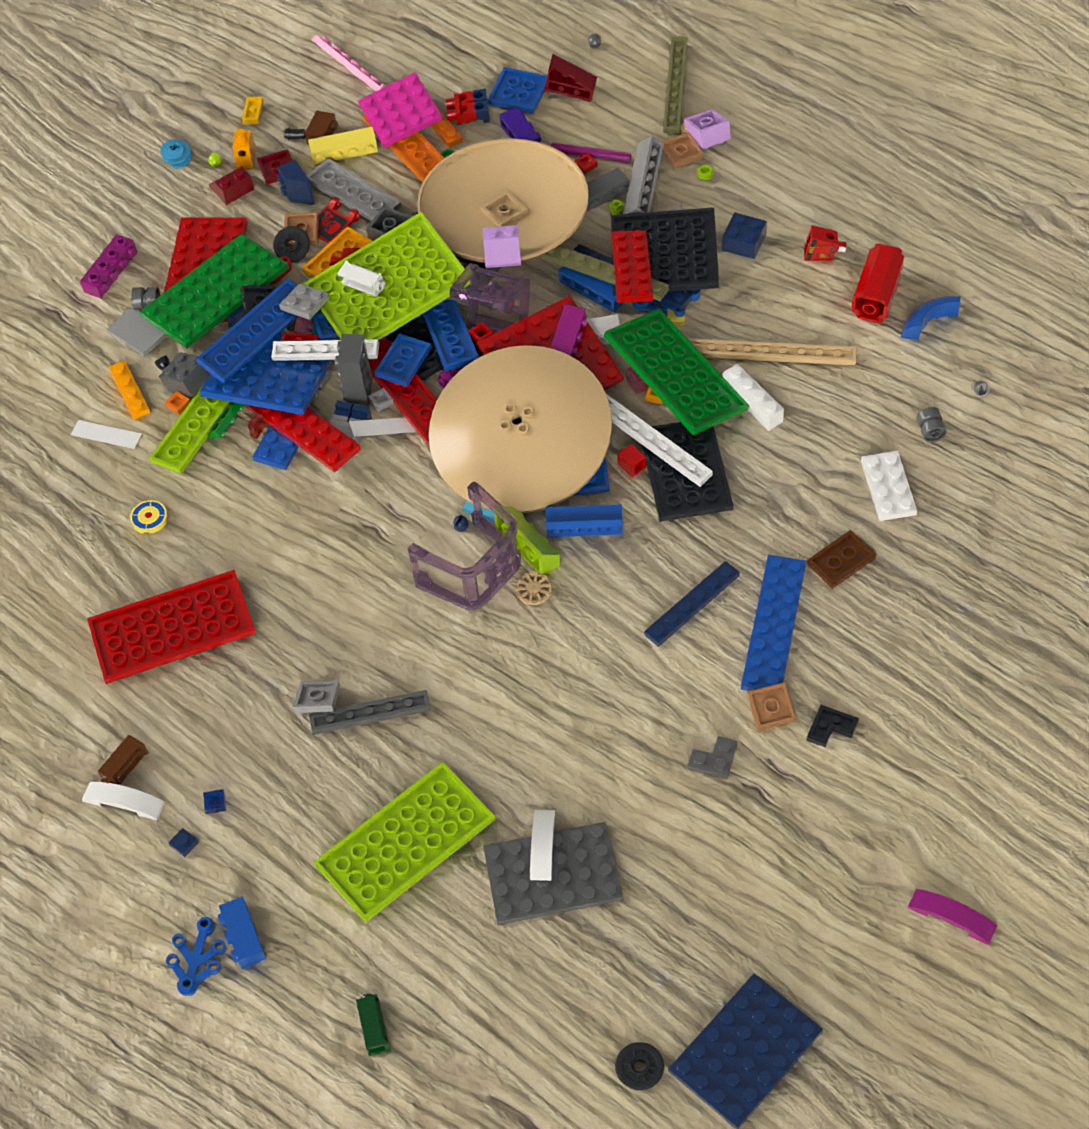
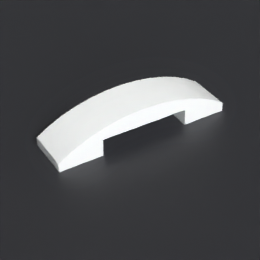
M90 782L82 798V801L98 806L106 804L137 812L138 816L158 820L165 804L163 800L145 792L105 782Z
M535 810L530 880L551 881L552 852L556 810Z

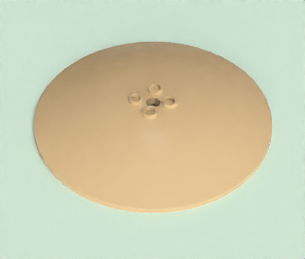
M495 139L464 147L439 162L424 179L418 194L417 206L418 213L422 212L454 255L477 262H485L483 228L518 225L521 260H526L554 249L576 231L586 214L589 193L582 171L571 158L561 151L536 141Z
M515 346L496 350L483 355L465 366L448 382L434 406L429 426L431 455L445 483L462 499L473 505L493 511L495 506L513 507L522 514L544 510L546 507L555 506L577 493L589 482L601 466L609 448L612 434L611 409L599 380L584 364L575 358L555 349L540 346ZM514 419H522L520 424H513Z

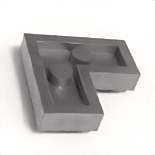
M718 736L713 753L693 749L688 763V770L727 780L738 741Z

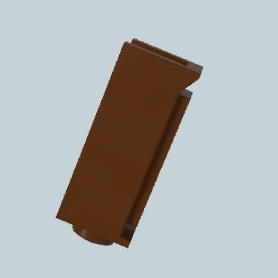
M128 734L98 770L101 776L100 781L107 784H121L143 756L148 754L145 744Z

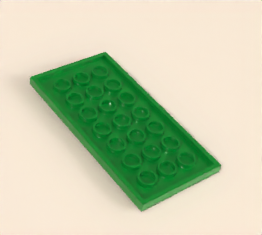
M240 234L142 309L140 315L179 344L188 348L242 306L241 286H267L289 269L288 263L245 235Z
M661 309L605 331L604 337L693 436L748 410L749 404Z

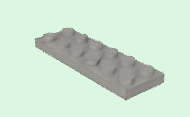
M329 158L307 175L312 186L332 198L337 197L340 203L350 209H356L359 212L358 214L369 221L375 218L383 206L398 210L401 207L399 200Z

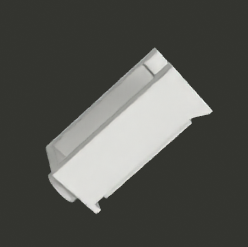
M347 260L337 273L338 276L344 277L342 284L375 297L384 289L386 284L381 273H375L355 264L351 265Z

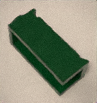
M363 995L360 999H356L368 1055L372 1056L388 1052L390 1047L378 995Z

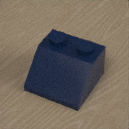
M296 160L277 168L279 174L277 179L281 184L280 191L283 196H286L290 202L307 205L315 204L310 180Z

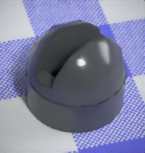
M592 34L588 37L590 47L598 48L601 45L600 35Z

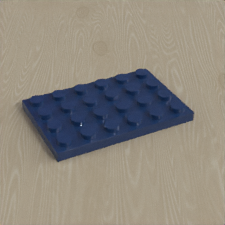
M754 973L668 1068V1072L731 1126L739 1129L821 1035L823 1028Z

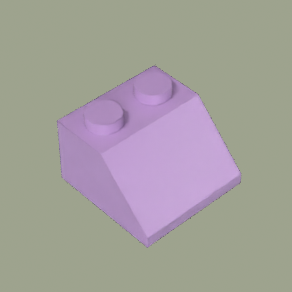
M714 109L684 119L688 132L701 149H708L710 146L721 144L731 139L729 120Z
M518 225L483 228L486 268L521 265Z

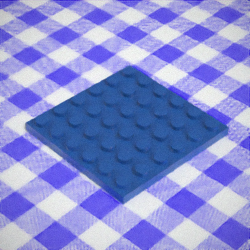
M279 334L224 384L210 373L200 390V396L304 415L333 360L273 361L271 358L273 342L281 340L282 335Z

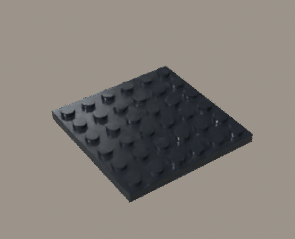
M714 207L611 215V232L646 231L651 278L668 284V292L719 288ZM613 284V296H616V286Z

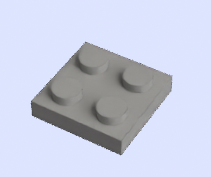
M299 283L279 304L280 309L310 320L328 301L329 294Z
M339 680L300 682L293 705L294 713L333 712L340 688Z

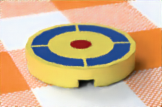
M143 501L133 508L130 514V521L136 531L145 534L144 532L151 534L161 530L166 525L168 512L159 501Z

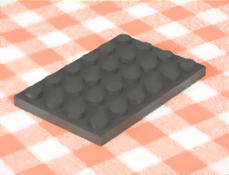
M606 822L554 832L551 881L530 880L532 836L483 845L498 925L623 901Z

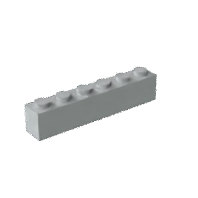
M652 135L637 146L623 214L650 212L663 150V144Z

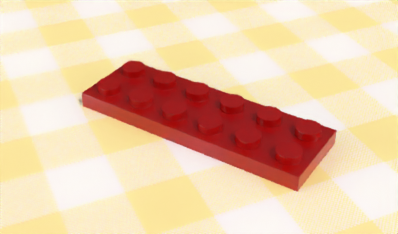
M646 231L611 232L617 303L653 301Z

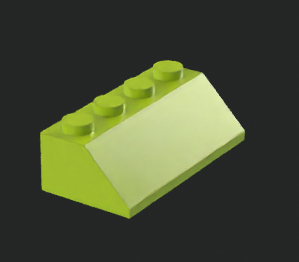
M495 506L493 508L496 530L536 572L547 575L560 566L559 551L549 545L545 536H540L532 523L529 524L520 511L517 512L513 507Z

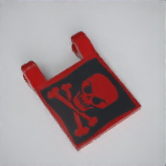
M333 197L328 206L319 214L318 238L328 244L347 226L349 227L360 219L359 212L356 209H352L347 218L335 211L341 207L337 197Z

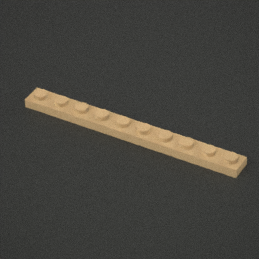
M687 338L705 358L856 365V347Z

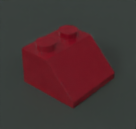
M242 166L208 184L226 205L254 190L251 175Z

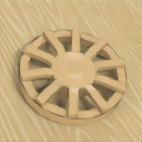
M539 572L526 573L518 579L516 584L517 597L525 604H541L552 593L550 580L546 575ZM549 587V590L545 591L542 588ZM521 590H526L522 595L519 592ZM541 593L546 594L543 598L540 596ZM527 594L530 596L529 600L524 598Z

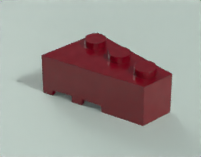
M552 54L544 91L592 102L597 76Z

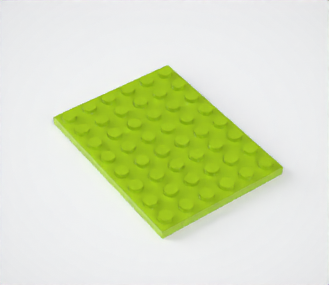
M420 212L303 283V285L329 294L328 301L320 310L340 339L342 334H364L365 340L378 339L379 341L473 283V280L424 214ZM346 260L351 265L355 264L375 273H381L386 284L377 297L342 284L344 277L338 276L337 273Z

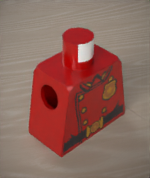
M811 225L804 245V261H831L834 258L835 252L846 251V242L838 241V233L836 231Z

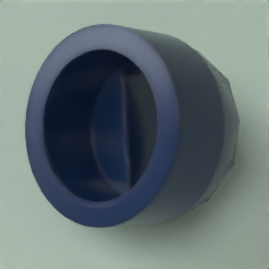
M458 515L454 518L453 525L456 531L463 532L468 529L469 524L465 516Z

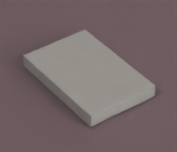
M132 308L106 329L108 334L144 357L168 336L142 318L140 313Z

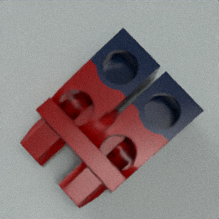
M486 88L460 94L456 92L454 93V98L445 99L448 121L457 120L458 125L477 120H483L484 123L490 122Z

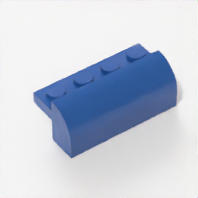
M622 504L546 507L545 524L547 537L623 535Z

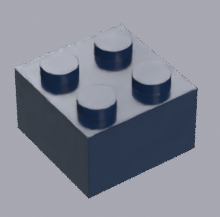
M734 212L722 236V251L755 259L766 237L767 221Z

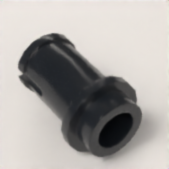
M288 127L284 131L285 139H305V129H291Z

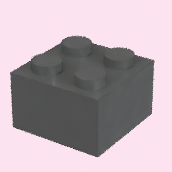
M180 352L164 368L159 378L168 392L175 393L178 391L182 395L193 397L204 385L210 373L196 362L198 356Z

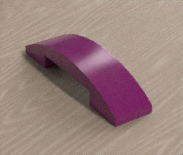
M916 889L908 905V909L926 917L930 914L969 932L968 936L989 945L997 928L994 922L981 913L958 901L934 892Z

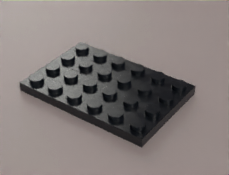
M681 422L651 426L713 471L712 476L699 487L642 445L659 522L733 510L734 506L714 426L694 436Z

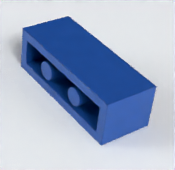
M243 896L220 905L221 914H218V918L222 927L226 925L228 932H225L224 935L228 945H233L234 950L230 952L234 962H239L243 969L265 960L264 951Z

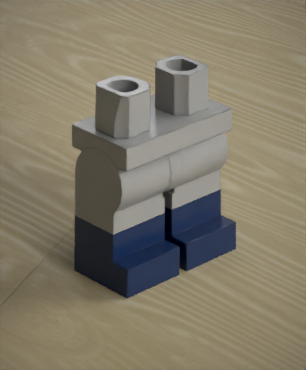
M337 400L335 404L336 409L329 423L360 444L363 436L354 437L349 421L372 420L370 407L358 404L353 406L352 403Z

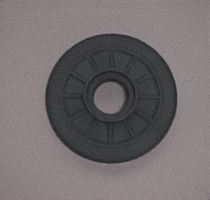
M288 226L281 229L273 241V249L277 257H288L291 263L303 259L310 247L307 233L296 226ZM294 240L296 242L295 247L292 249L288 248L287 243Z
M635 1042L625 1046L616 1058L615 1070L619 1080L628 1088L646 1090L655 1086L662 1078L664 1060L654 1046L644 1042ZM643 1061L646 1064L645 1070L636 1071L633 1067L634 1063Z

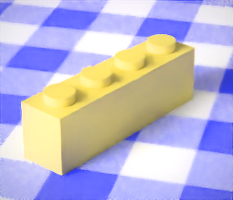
M373 127L308 140L314 165L321 164L327 158L337 161L378 152Z

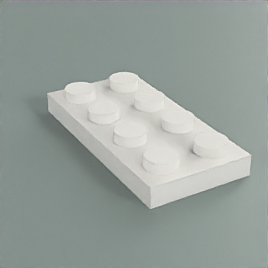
M898 451L862 456L861 464L879 521L917 515L916 505Z

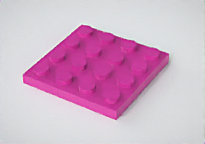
M416 72L358 100L362 111L371 127H373L383 148L442 120L440 112Z

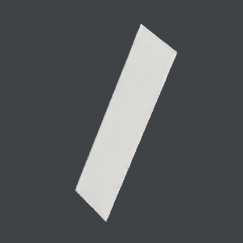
M405 417L349 421L354 437L417 432Z
M78 420L71 435L135 449L142 433Z

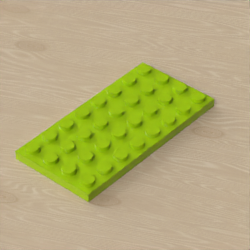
M441 762L313 863L358 916L367 923L496 819L492 812L444 762Z

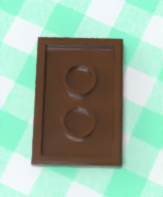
M850 530L810 557L806 564L833 589L876 559V554Z

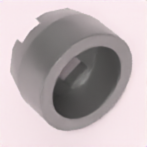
M984 381L976 382L973 388L979 397L986 396L990 390L988 384Z

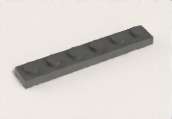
M427 690L335 708L333 712L311 713L309 717L312 734L315 735L431 711Z

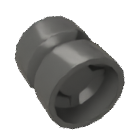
M144 287L133 288L131 292L133 309L142 310L161 296L159 288L147 287L146 290Z
M928 407L917 414L916 419L925 441L936 442L946 436L947 429L944 422H942V416L938 408Z

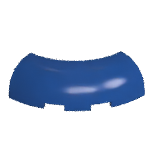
M960 296L935 298L916 308L908 317L903 327L901 338L919 340L922 330L931 319L958 316Z

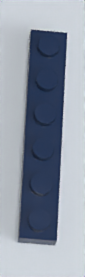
M727 561L723 562L646 629L644 636L659 647L736 580L740 572Z

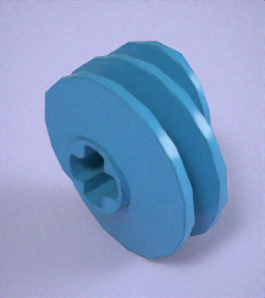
M170 140L161 147L163 160L171 164L173 168L184 167L191 160L190 146L183 140Z

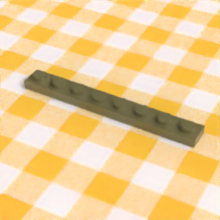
M688 37L671 38L663 133L680 134Z
M560 245L539 255L542 259L615 285L613 264ZM651 278L653 299L661 301L669 291V285Z

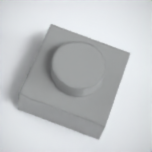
M384 388L368 396L369 401L378 412L394 404L392 397Z

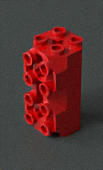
M878 243L869 250L852 300L851 310L854 313L856 312L857 318L880 323L888 317L904 265L905 256L900 248Z

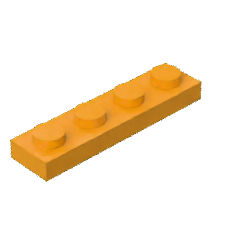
M123 360L108 366L133 419L135 420L149 414L150 410L126 361Z

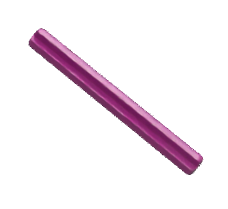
M554 142L551 144V147L567 155L582 156L589 153L596 159L626 163L631 161V153Z

